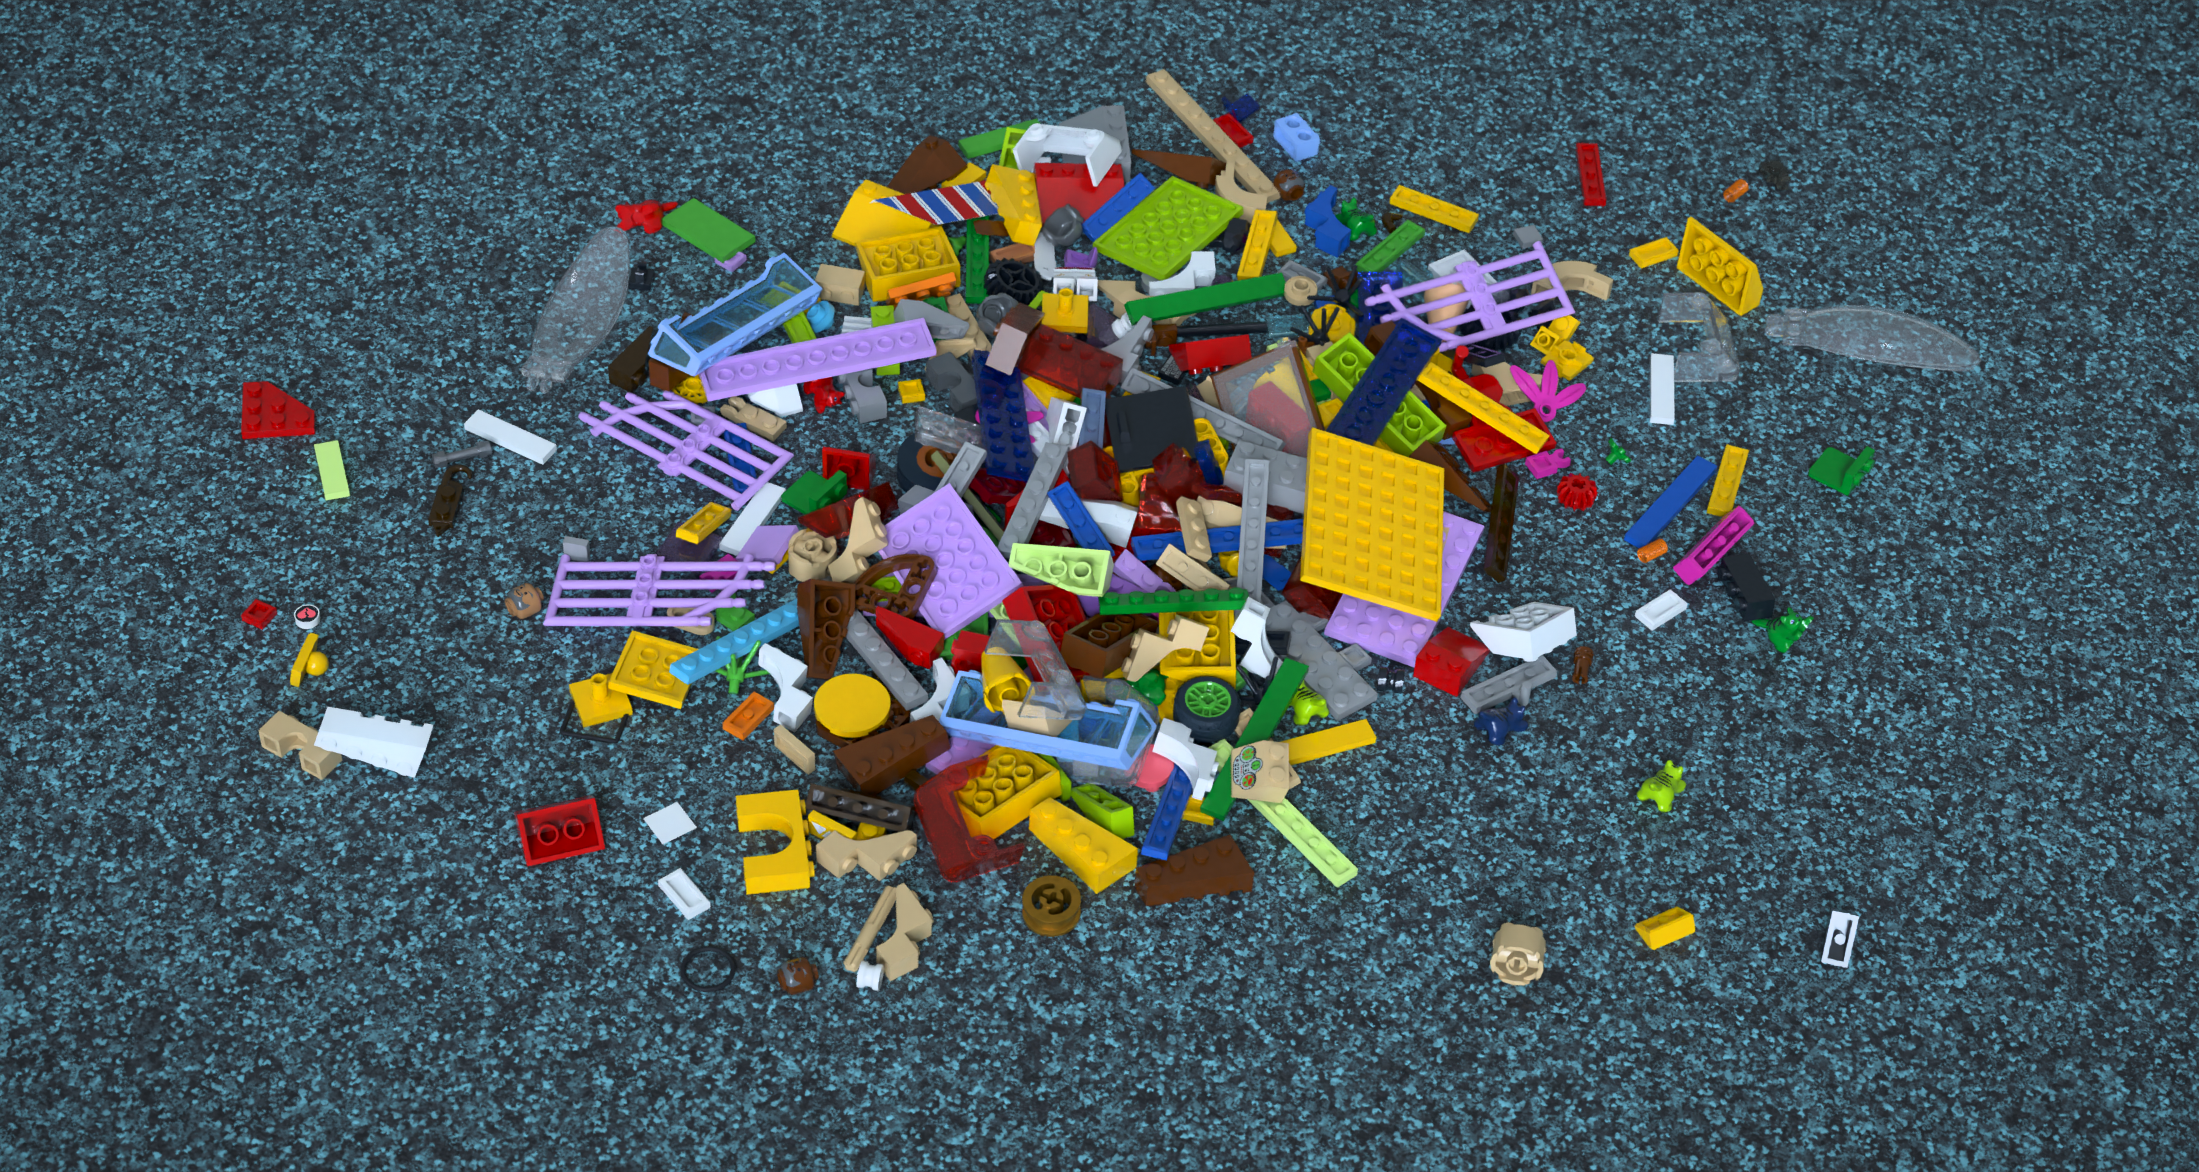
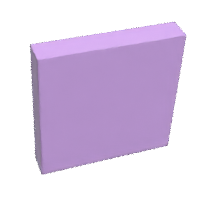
M796 525L757 526L735 559L743 561L746 554H751L754 556L753 561H762L763 563L771 561L777 565L782 561L784 554L788 550L789 540L794 534L799 532V529Z

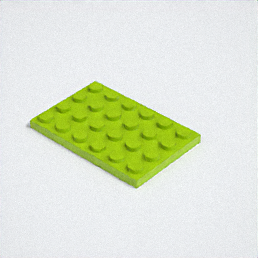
M1172 176L1095 240L1093 247H1096L1099 253L1160 281L1166 280L1191 260L1192 251H1201L1227 228L1228 223L1233 218H1239L1243 215V206Z

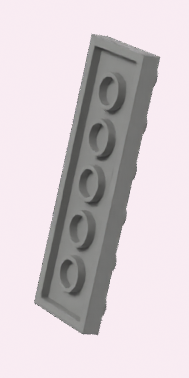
M1287 601L1270 608L1266 619V631H1291L1292 636L1288 655L1277 656L1282 661L1285 658H1289L1309 666V671L1304 679L1305 686L1321 694L1326 699L1329 713L1337 721L1377 700L1378 693Z

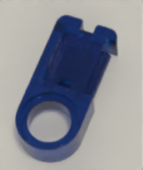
M1207 439L1196 443L1194 453L1206 483L1212 489L1223 486L1224 478L1209 444L1210 441Z

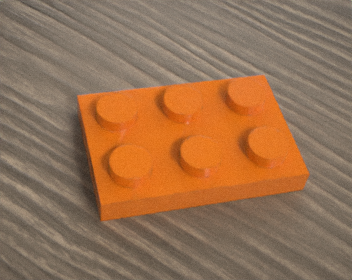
M951 272L889 289L886 304L887 306L893 305L895 310L900 299L923 301L929 297H948L951 295L950 292L954 291L956 283L955 274Z

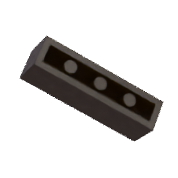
M821 782L810 783L805 809L902 832L912 830L917 806Z

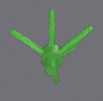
M760 640L756 641L743 664V656L738 658L736 662L735 654H731V663L725 665L727 671L722 668L715 670V672L727 676L726 680L730 682L728 693L738 694L739 684L744 682V678L770 674L766 670L745 673L747 666L761 644Z

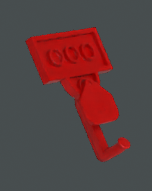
M1459 345L1455 350L1456 353L1451 365L1453 376L1513 412L1509 407L1499 403L1503 395V388L1494 376L1481 374L1469 378L1462 366L1464 358L1469 354V350L1466 346ZM1536 408L1516 414L1550 435L1538 453L1555 449L1557 442ZM1474 415L1471 416V427L1455 431L1452 435L1453 441L1472 473L1535 455L1532 451Z

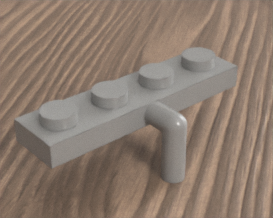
M1541 655L1536 661L1525 662L1462 691L1461 699L1474 714H1478L1480 711L1491 708L1512 697L1517 698L1518 703L1522 706H1526L1529 702L1531 689L1556 678L1557 670Z

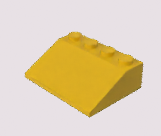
M865 179L853 193L832 233V237L855 246V241L940 227L942 224L935 225L879 202L870 203L875 199L904 194Z
M1690 216L1687 219L1676 268L1740 316L1759 306L1763 286L1757 265Z
M942 226L855 241L862 271H865L866 286L873 302L885 301L889 289L951 272L955 274V287H960V263Z
M1234 610L1159 613V635L1167 638L1169 636L1167 634L1168 625L1172 619L1175 620L1176 614L1203 623L1209 627L1201 652L1190 648H1180L1171 651L1160 661L1161 675L1184 682L1200 676L1216 677L1228 682L1236 689L1235 633L1231 632L1234 624Z
M997 745L930 788L934 796L962 829L983 846L1030 815V809L1049 797L1055 799L1062 795L1058 769L1032 752Z

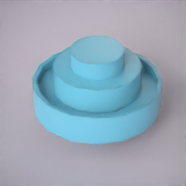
M824 300L813 305L808 310L806 318L814 333L827 330L833 325L835 308L828 301Z

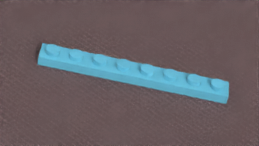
M797 599L675 661L670 665L669 672L689 685L730 663L731 654H735L736 659L749 653L757 640L761 641L760 646L793 630L799 626Z

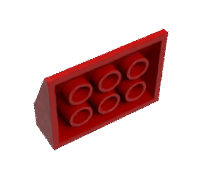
M1034 163L1033 173L1042 222L1041 227L1044 226L1046 219L1056 209L1066 204H1070L1080 212V215L1084 218L1082 223H1084L1124 187L1121 164H1113L1098 186H1093L1087 164Z
M1055 585L1023 586L1002 600L1038 691L1058 689L1079 683L1081 679L1091 678L1089 673L1081 669L1072 668L1067 663L1059 660L1064 633L1087 620L1076 594Z

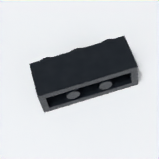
M1746 553L1722 557L1721 565L1717 569L1718 579L1723 582L1727 595L1732 598L1735 609L1741 614L1743 620L1752 621L1772 618L1775 597L1751 555Z

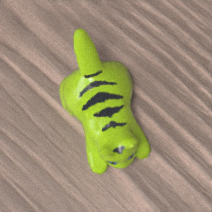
M1303 680L1289 705L1294 708V723L1300 726L1307 725L1313 715L1325 718L1329 714L1326 699L1321 694L1307 688Z
M1668 760L1663 770H1659L1655 777L1647 778L1644 781L1641 789L1637 792L1638 799L1640 801L1655 800L1660 812L1666 813L1671 811L1674 794L1684 791L1686 787L1685 781L1680 780L1683 767L1673 765L1672 761Z

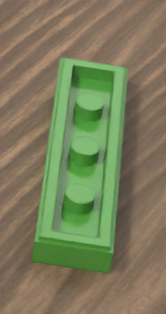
M1036 118L1008 127L1028 130L1031 125L1040 122ZM1007 127L961 139L958 142V146L967 159L1002 150Z
M1409 220L1405 221L1355 264L1358 266L1357 271L1369 278L1376 277L1425 235L1426 229Z

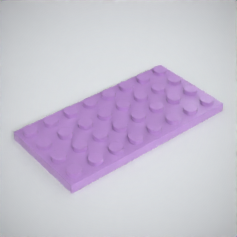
M1444 511L1443 527L1450 529L1447 539L1445 532H1443V542L1446 540L1442 554L1441 617L1484 531V525ZM1343 594L1325 627L1324 635L1351 645L1357 643L1364 650L1415 668L1417 655L1431 639L1441 617L1436 622Z

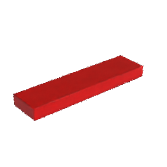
M1576 143L1575 150L1584 206H1605L1606 194L1598 144Z

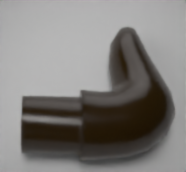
M1386 212L1382 215L1381 220L1384 227L1391 234L1397 229L1394 221L1401 220L1403 216Z

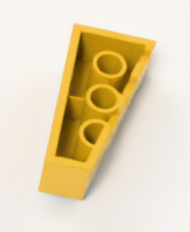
M992 164L985 187L991 191L990 197L998 205L997 212L999 216L1005 219L1004 226L1012 242L1034 246L1042 226L1034 173Z
M1051 797L1030 809L1029 830L1096 894L1136 868L1137 847Z

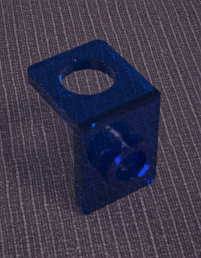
M1248 93L1234 103H1231L1225 96L1222 98L1225 111L1230 113L1239 123L1260 108L1259 104Z

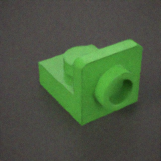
M734 593L730 598L735 599L736 593ZM744 607L717 608L716 620L732 631H735L754 621L755 614Z

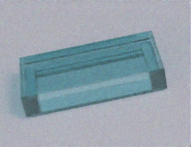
M1304 314L1264 318V322L1266 321L1268 339L1300 336L1290 331L1291 327L1308 333L1309 323Z

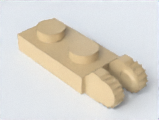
M737 396L729 399L730 406L724 404L720 408L725 418L727 417L729 420L734 421L735 424L746 423L747 430L773 442L787 428L785 420L749 403L746 404L742 398Z

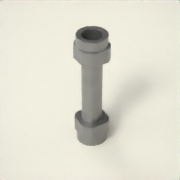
M489 441L476 442L475 447L446 454L444 450L436 452V454H432L435 468L448 467L450 462L478 455L480 459L488 457V455H492Z

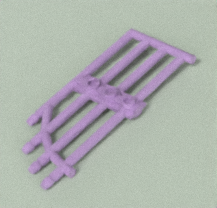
M1541 241L1533 244L1535 249L1533 251L1478 266L1475 260L1466 261L1454 267L1456 273L1392 290L1389 284H1385L1381 287L1382 294L1365 299L1366 306L1389 301L1396 309V312L1380 317V322L1383 324L1389 321L1394 322L1405 319L1416 327L1403 332V335L1408 340L1428 334L1447 341L1446 343L1442 342L1436 345V347H1439L1440 352L1575 313ZM1538 258L1544 268L1543 270L1487 285L1482 275ZM1544 278H1549L1553 289L1496 304L1492 293ZM1458 281L1462 282L1466 292L1410 308H1405L1398 299ZM1557 296L1563 308L1507 324L1501 314L1502 312ZM1468 300L1471 301L1475 309L1473 312L1431 324H1426L1415 316ZM1480 319L1484 328L1483 331L1463 337L1443 330Z
M665 390L663 392V397L669 401L649 402L628 392L625 398L636 406L626 409H620L607 401H601L599 407L612 414V416L603 421L585 412H580L578 416L581 421L593 426L590 430L593 436L597 437L604 432L658 460L660 463L657 466L665 474L677 477L682 473L734 500L731 506L736 511L794 457V454L672 391ZM686 409L706 420L697 427L666 410ZM650 412L691 434L682 441L636 417V415ZM623 420L675 447V449L666 455L616 429L613 425ZM727 430L779 458L771 465L719 438V436ZM712 444L764 471V473L755 479L703 451ZM698 459L749 487L741 494L689 467V465Z
M564 554L560 558L543 625L710 626L712 625V618L703 615L717 608L746 607V599L730 598L737 590L765 588V581L744 580L749 571L776 570V563L771 561H765L764 563L762 561H753L754 556L751 554H746L743 561L665 562V556H657V554L641 556L639 562H570V556ZM637 571L635 580H565L567 572ZM662 571H738L733 580H660ZM562 590H632L631 598H561ZM658 590H723L715 598H656ZM558 608H628L626 616H556ZM654 608H695L682 616H652Z

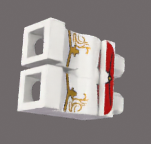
M1054 267L1053 294H1059L1061 289L1069 288L1073 291V295L1076 292V295H1088V301H1097L1098 279L1095 275V268Z

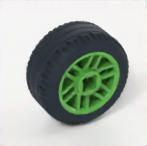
M1209 676L1195 677L1182 684L1177 690L1174 698L1173 719L1191 729L1190 737L1194 738V740L1204 743L1218 742L1229 737L1238 725L1241 709L1240 697L1234 687L1224 680Z

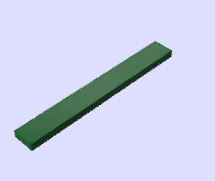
M1276 273L1128 301L1124 307L1131 325H1136L1143 315L1151 318L1153 322L1283 297L1286 282L1282 273Z
M1285 658L1234 749L1263 740L1270 741L1309 671L1308 665ZM1231 754L1200 807L1201 813L1222 821L1225 820L1237 799L1231 797Z

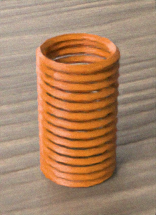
M1743 179L1737 180L1723 192L1725 200L1730 203L1737 200L1748 191V183Z
M1659 538L1639 548L1637 555L1640 561L1647 563L1667 553L1668 547L1666 542Z

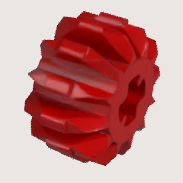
M1571 472L1568 477H1562L1556 491L1558 503L1564 504L1565 509L1571 507L1573 511L1580 509L1583 512L1586 507H1592L1598 494L1596 481L1590 480L1589 476H1581V473L1574 475Z

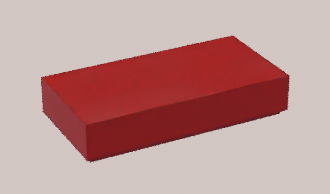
M1230 113L1213 119L1239 148L1253 143L1254 136Z

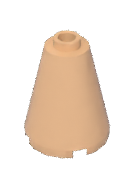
M1458 282L1457 285L1450 283L1429 289L1424 293V303L1466 292V290ZM1469 300L1426 312L1428 324L1462 315ZM1457 326L1443 330L1454 334ZM1431 336V338L1435 341L1447 342L1445 340Z

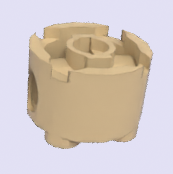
M813 528V532H806V529L794 534L788 544L790 575L802 582L809 579L821 580L828 576L831 577L828 565L837 559V545L834 536L828 531L819 528Z
M1512 923L1501 925L1500 930L1496 932L1493 938V952L1490 958L1491 970L1493 973L1495 970L1499 974L1498 979L1511 985L1530 984V980L1534 978L1538 980L1544 971V954L1546 951V941L1542 930L1537 927L1514 925Z

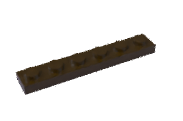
M1506 464L1497 467L1484 562L1485 572L1497 583L1505 581L1507 577L1519 477Z

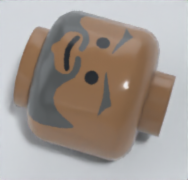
M524 583L508 591L505 605L512 617L516 616L519 619H525L541 610V601L544 600V597L538 587L534 588L531 584Z

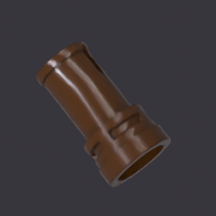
M1580 646L1574 650L1573 662L1575 666L1572 680L1579 684L1580 676H1582V684L1588 682L1589 667L1594 657V651L1589 647Z

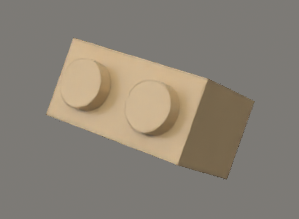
M821 264L815 278V282L823 289L819 298L859 306L865 290V271Z

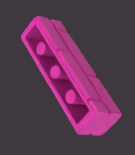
M1737 506L1725 514L1673 567L1674 571L1686 584H1692L1704 576L1734 543L1755 524L1754 520L1741 506Z

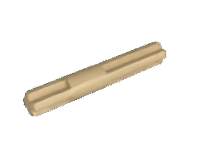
M886 886L844 961L846 970L856 972L860 967L861 961L866 956L896 901L895 887Z

